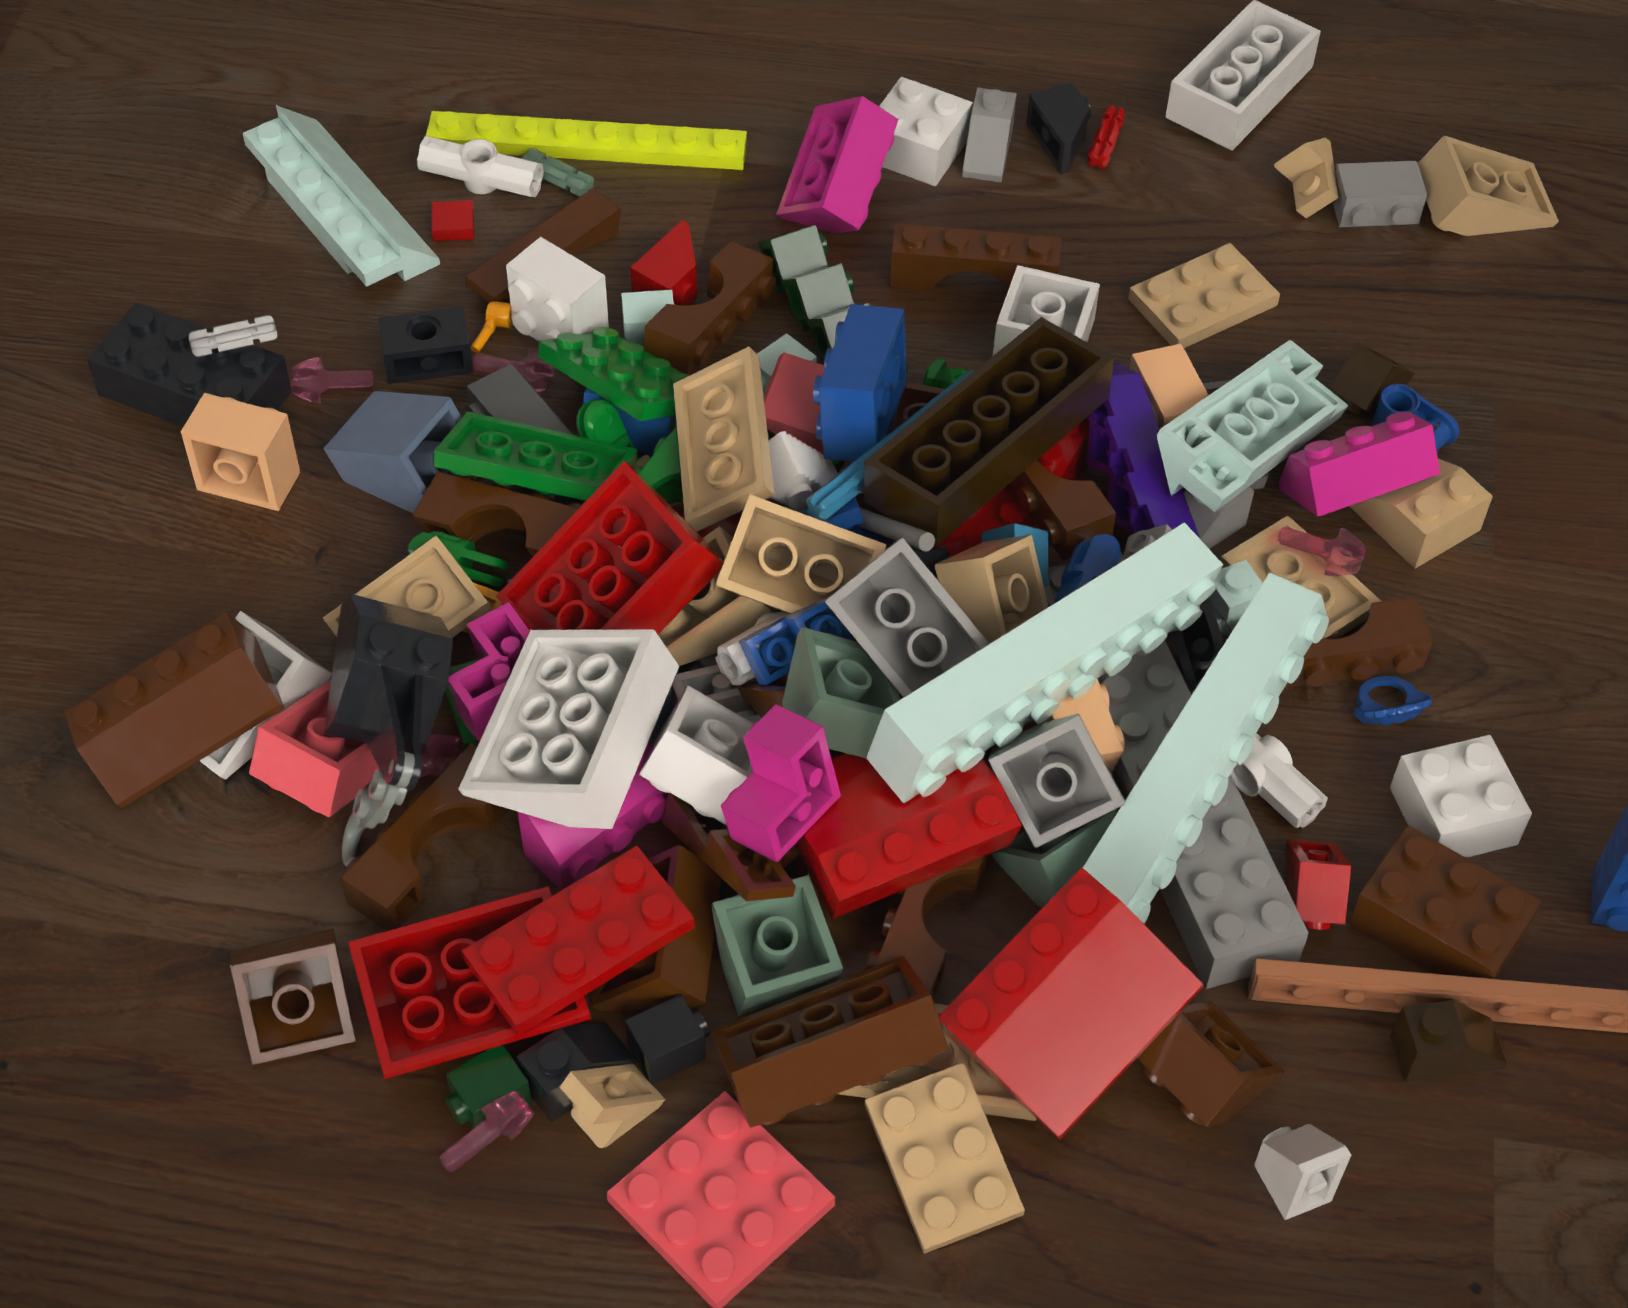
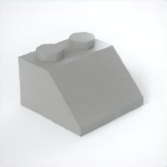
M1079 713L1036 725L1020 733L1011 743L1002 748H999L998 745L992 747L988 761L1035 848L1126 804Z

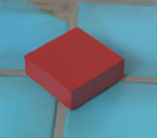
M473 200L432 202L433 241L474 239Z

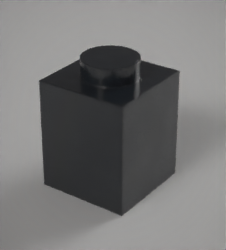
M681 994L625 1020L627 1045L636 1058L643 1074L652 1085L706 1059L705 1038L710 1036L708 1025L698 1008L690 1010Z

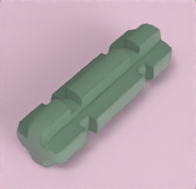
M529 149L527 154H524L522 157L524 160L543 164V180L566 191L571 188L570 192L578 197L594 188V178L583 171L576 173V168L551 156H547L546 159V154L539 150Z

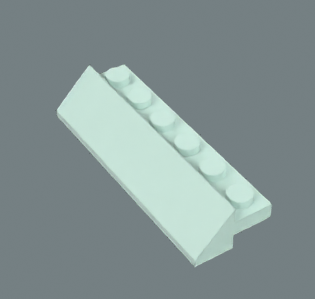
M276 105L277 118L243 132L245 145L264 166L267 180L344 271L347 274L354 272L366 287L394 273H398L406 281L440 265L438 256L316 119Z
M1289 340L1162 427L1156 436L1171 496L1184 487L1199 503L1206 505L1213 512H1216L1289 457V455L1293 454L1338 420L1349 405L1315 379L1323 365L1293 341Z

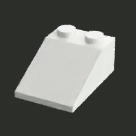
M242 611L236 616L235 619L256 636L285 707L283 710L326 683L332 676L330 671L270 627ZM283 710L201 759L200 762L226 780L253 757L258 727Z

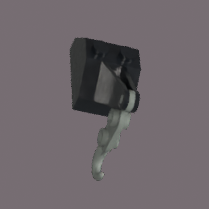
M349 594L341 605L324 734L366 743L379 769L374 771L368 788H360L356 794L353 813L347 821L342 841V860L346 867L356 856L358 842L364 829H373L378 823L384 824L394 804L401 805L407 789L413 790L419 780L422 767L421 751L428 743L449 681L453 638L441 617L354 594Z

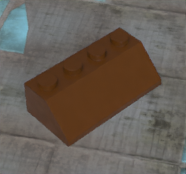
M226 611L64 711L76 749L115 804L122 809L285 707L256 636Z
M904 956L897 957L710 1030L739 1106L750 1128L760 1124L770 1125L777 1123L792 1111L808 1105L825 1104L834 1099L840 1092L858 1085L868 1086L878 1083L888 1073L906 1066L926 1064L935 1055L949 1050L932 996Z

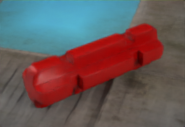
M1109 105L1104 109L1103 119L1100 120L1093 138L1094 143L1091 144L1088 152L1087 162L1091 167L1097 166L1103 169L1108 166L1111 158L1110 154L1114 150L1120 134L1119 130L1124 123L1125 111L1122 107L1116 108L1113 105Z

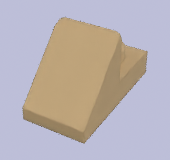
M1326 137L1307 142L1274 163V167L1293 183L1296 211L1306 219L1339 198L1331 142Z
M633 1063L571 1071L560 1086L561 1090L573 1102L572 1118L599 1148L609 1146L657 1110L665 1101L664 1097Z

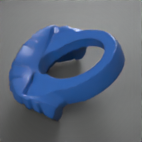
M1392 676L1374 677L1364 682L1358 689L1356 697L1357 707L1354 710L1353 716L1363 724L1378 725L1380 723L1382 725H1391L1393 722L1401 723L1414 719L1426 707L1432 705V697L1427 693L1418 692L1412 684L1403 679ZM1378 686L1398 688L1406 695L1405 705L1386 708L1374 702L1369 697L1368 692Z

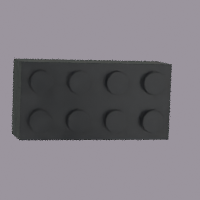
M135 303L87 359L99 396L182 427L186 424L204 393L223 398L230 397L239 402L278 410L290 395L292 389L283 355L251 345L220 353L217 348L212 350L211 355L195 357L192 353L189 333L204 329L205 327L139 303ZM206 328V331H207V332H212V331H213V330H211V329Z

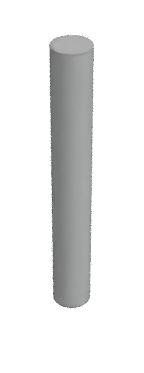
M860 508L864 523L855 526L895 541L903 537L909 546L925 552L933 548L935 538L931 533Z

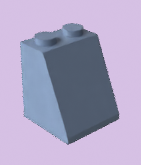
M374 391L323 449L344 482L414 513L437 471L456 476L450 470L434 467V452L462 417L450 397ZM469 475V476H471L472 478H474L475 480H476V478L478 477V476H474V475Z

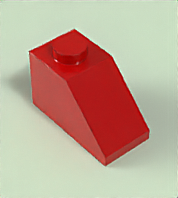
M683 220L679 222L630 267L632 292L672 290L674 305L687 306L692 304L696 298L698 286L696 284L694 251L690 228L687 222Z
M1287 839V890L1305 927L1327 930L1330 929L1331 923L1345 924L1351 864L1336 843Z

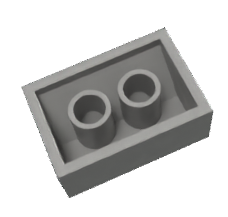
M903 537L894 542L824 601L903 698L989 645L988 641Z

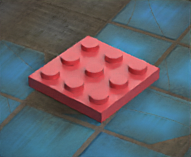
M726 1091L607 1191L608 1202L712 1308H723L835 1206V1196L761 1125L749 1127L739 1104Z

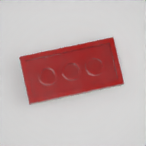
M635 846L461 951L467 966L519 1036L695 928L694 916L640 848Z

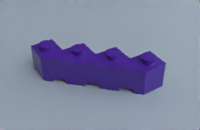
M1114 362L1110 398L1085 418L1090 421L1087 464L1110 476L1108 502L1116 512L1114 524L1130 532V535L1139 531L1165 524L1173 530L1185 522L1200 538L1183 490L1180 489L1172 496L1170 494L1156 436L1160 428L1140 373Z

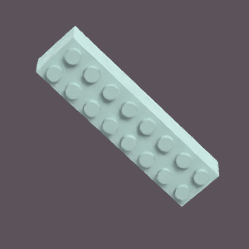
M1184 522L886 708L866 759L903 803L919 793L922 797L931 795L946 781V776L956 769H959L961 772L968 771L983 758L984 751L997 744L999 748L1008 745L1021 733L1022 727L1032 720L1037 724L1045 721L1058 709L1059 703L1067 697L1071 696L1073 700L1082 697L1094 686L1096 679L1107 673L1109 676L1116 675L1129 664L1132 656L1140 650L1149 653L1157 648L1166 639L1167 633L1178 627L1180 631H1183L1191 626L1202 614V610L1199 608L1202 602L1216 589V585L1213 582L1223 566L1222 562Z

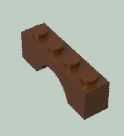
M895 223L890 288L932 291L934 286L948 275L963 271H975L996 277L1009 289L1017 265L1059 275L1062 237Z
M730 241L710 261L707 296L711 300L687 306L666 304L645 325L644 350L656 358L669 361L671 367L683 374L691 375L700 365L704 366L709 361L713 351L721 343H727L742 321H748L754 309L763 300H768L772 295L776 284V279L772 276L774 258Z
M1036 460L1010 483V486L1016 493L1022 511L1026 514H1031L1039 529L1048 531V546H1053L1063 561L1071 558L1075 546L1079 543L1092 539L1093 536L1099 534L1113 535L1116 512L1093 480L1075 481L1058 477L1047 471Z
M437 471L412 516L424 532H443L473 541V543L486 534L501 529L525 531V547L533 557L582 505L578 503L565 505L553 502L540 493L526 495L494 483L492 486L478 482L471 476H454Z
M1416 597L1371 603L1365 625L1356 633L1339 639H1321L1316 644L1312 642L1304 655V664L1298 678L1293 683L1287 682L1284 688L1305 685L1316 687L1332 681L1346 679L1364 680L1374 675L1394 672L1406 674L1424 668L1434 640Z
M472 743L459 756L452 757L445 764L441 775L427 789L420 790L413 797L409 808L395 822L388 823L381 830L377 841L363 856L355 857L348 864L341 877L347 904L387 931L399 928L425 901L421 876L416 866L420 855L433 840L445 833L459 829L490 831L510 810L464 796L458 790L477 749Z
M991 853L899 891L898 894L903 896L898 908L890 906L883 923L881 934L887 937L882 949L876 947L872 949L865 970L904 956L931 994L934 1002L944 976L947 950L930 936L923 919L929 910L942 900L958 895L976 894Z

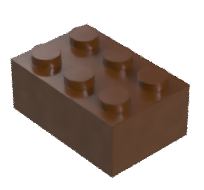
M1407 825L1360 892L1349 925L1433 974L1498 979L1527 934L1542 900Z

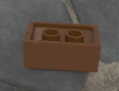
M677 845L648 860L694 916L695 928L594 989L591 1007L597 1011L640 1014L680 994L690 1009L705 1003L709 987L708 978L711 955L714 946L715 924L712 903L720 901L721 877L701 858L681 845Z

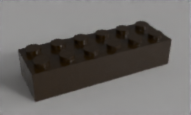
M1040 317L864 461V502L893 520L931 533L935 538L934 545H939L1110 398L1114 357Z

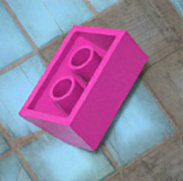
M863 96L815 106L776 216L806 226L816 225L817 229L832 233L860 230L861 225L868 216V205L874 188L881 179V168L886 154L893 145L894 132L899 119Z
M1399 412L1388 416L1386 422L1371 427L1358 426L1351 428L1343 437L1331 441L1319 440L1311 442L1305 446V450L1289 455L1278 484L1282 493L1319 517L1439 475L1440 469L1433 425L1411 412Z
M649 742L612 829L567 827L518 812L524 856L561 890L592 873L597 864L612 852L623 850L631 842L634 834L648 823H656L663 818L668 793L658 790L648 779L639 775L652 748Z

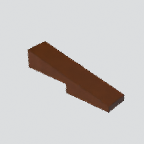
M592 188L468 274L465 285L488 303L492 301H505L510 298L506 265L533 242L542 237L573 256L618 235L621 208L595 188Z
M668 793L662 823L746 902L794 896L796 886L779 861L775 862L732 840L727 824L725 825L715 818L701 815L691 804L672 793Z

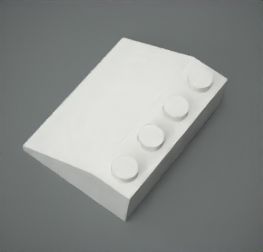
M654 629L530 630L458 790L464 796L567 827L612 829L679 668V665Z

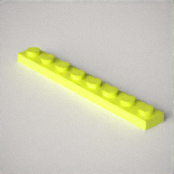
M432 111L426 133L428 137L462 145L471 140H487L496 146L497 153L503 155L523 156L527 154L529 149H536L545 153L546 157L551 156L562 159L743 170L747 146V131L450 111Z

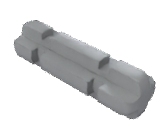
M271 315L255 317V322L248 323L246 319L213 326L212 332H207L206 328L191 331L189 333V341L192 353L195 357L211 355L212 350L217 348L220 353L254 345L253 341L258 339L260 344L274 341L277 339L274 319Z

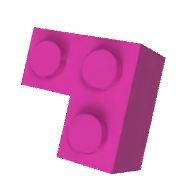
M509 602L467 623L478 661L449 676L448 685L456 712L478 744L530 633V630Z
M775 704L743 736L753 773L738 788L730 792L727 799L721 804V808L732 840L778 862L832 806L841 794L823 726Z

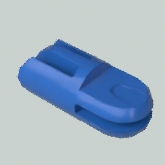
M1099 534L1075 546L1069 563L1062 574L1061 587L1054 604L1117 565L1121 552L1120 544L1115 537L1108 534Z

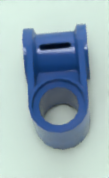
M1392 384L1382 391L1371 420V426L1386 422L1387 417L1392 414L1411 412L1433 425L1437 455L1440 448L1444 445L1452 444L1459 437L1460 430L1455 419L1449 413L1437 408L1418 395L1412 388L1402 384Z

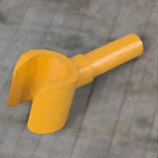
M492 301L488 304L486 322L470 346L473 352H480L491 334L494 333L496 326L508 329L512 327L510 303Z

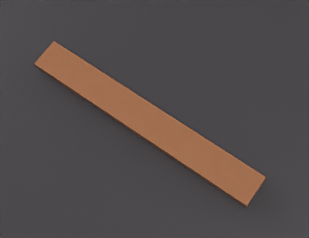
M1258 958L1255 959L1248 982V999L1255 1001L1400 1013L1403 1006L1454 1000L1490 1017L1495 1022L1628 1033V991Z

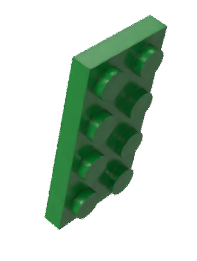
M598 327L593 329L592 333L580 335L561 333L558 334L557 338L539 341L538 357L637 420L645 421L676 415L673 384L690 375L683 374L671 367L669 361L656 358L646 352L642 345L629 342L619 336L617 330Z
M468 411L434 452V467L450 470L456 475H474L491 479L500 485H518L536 489L544 495H562L580 499L583 503L623 461H626L634 468L637 460V449Z

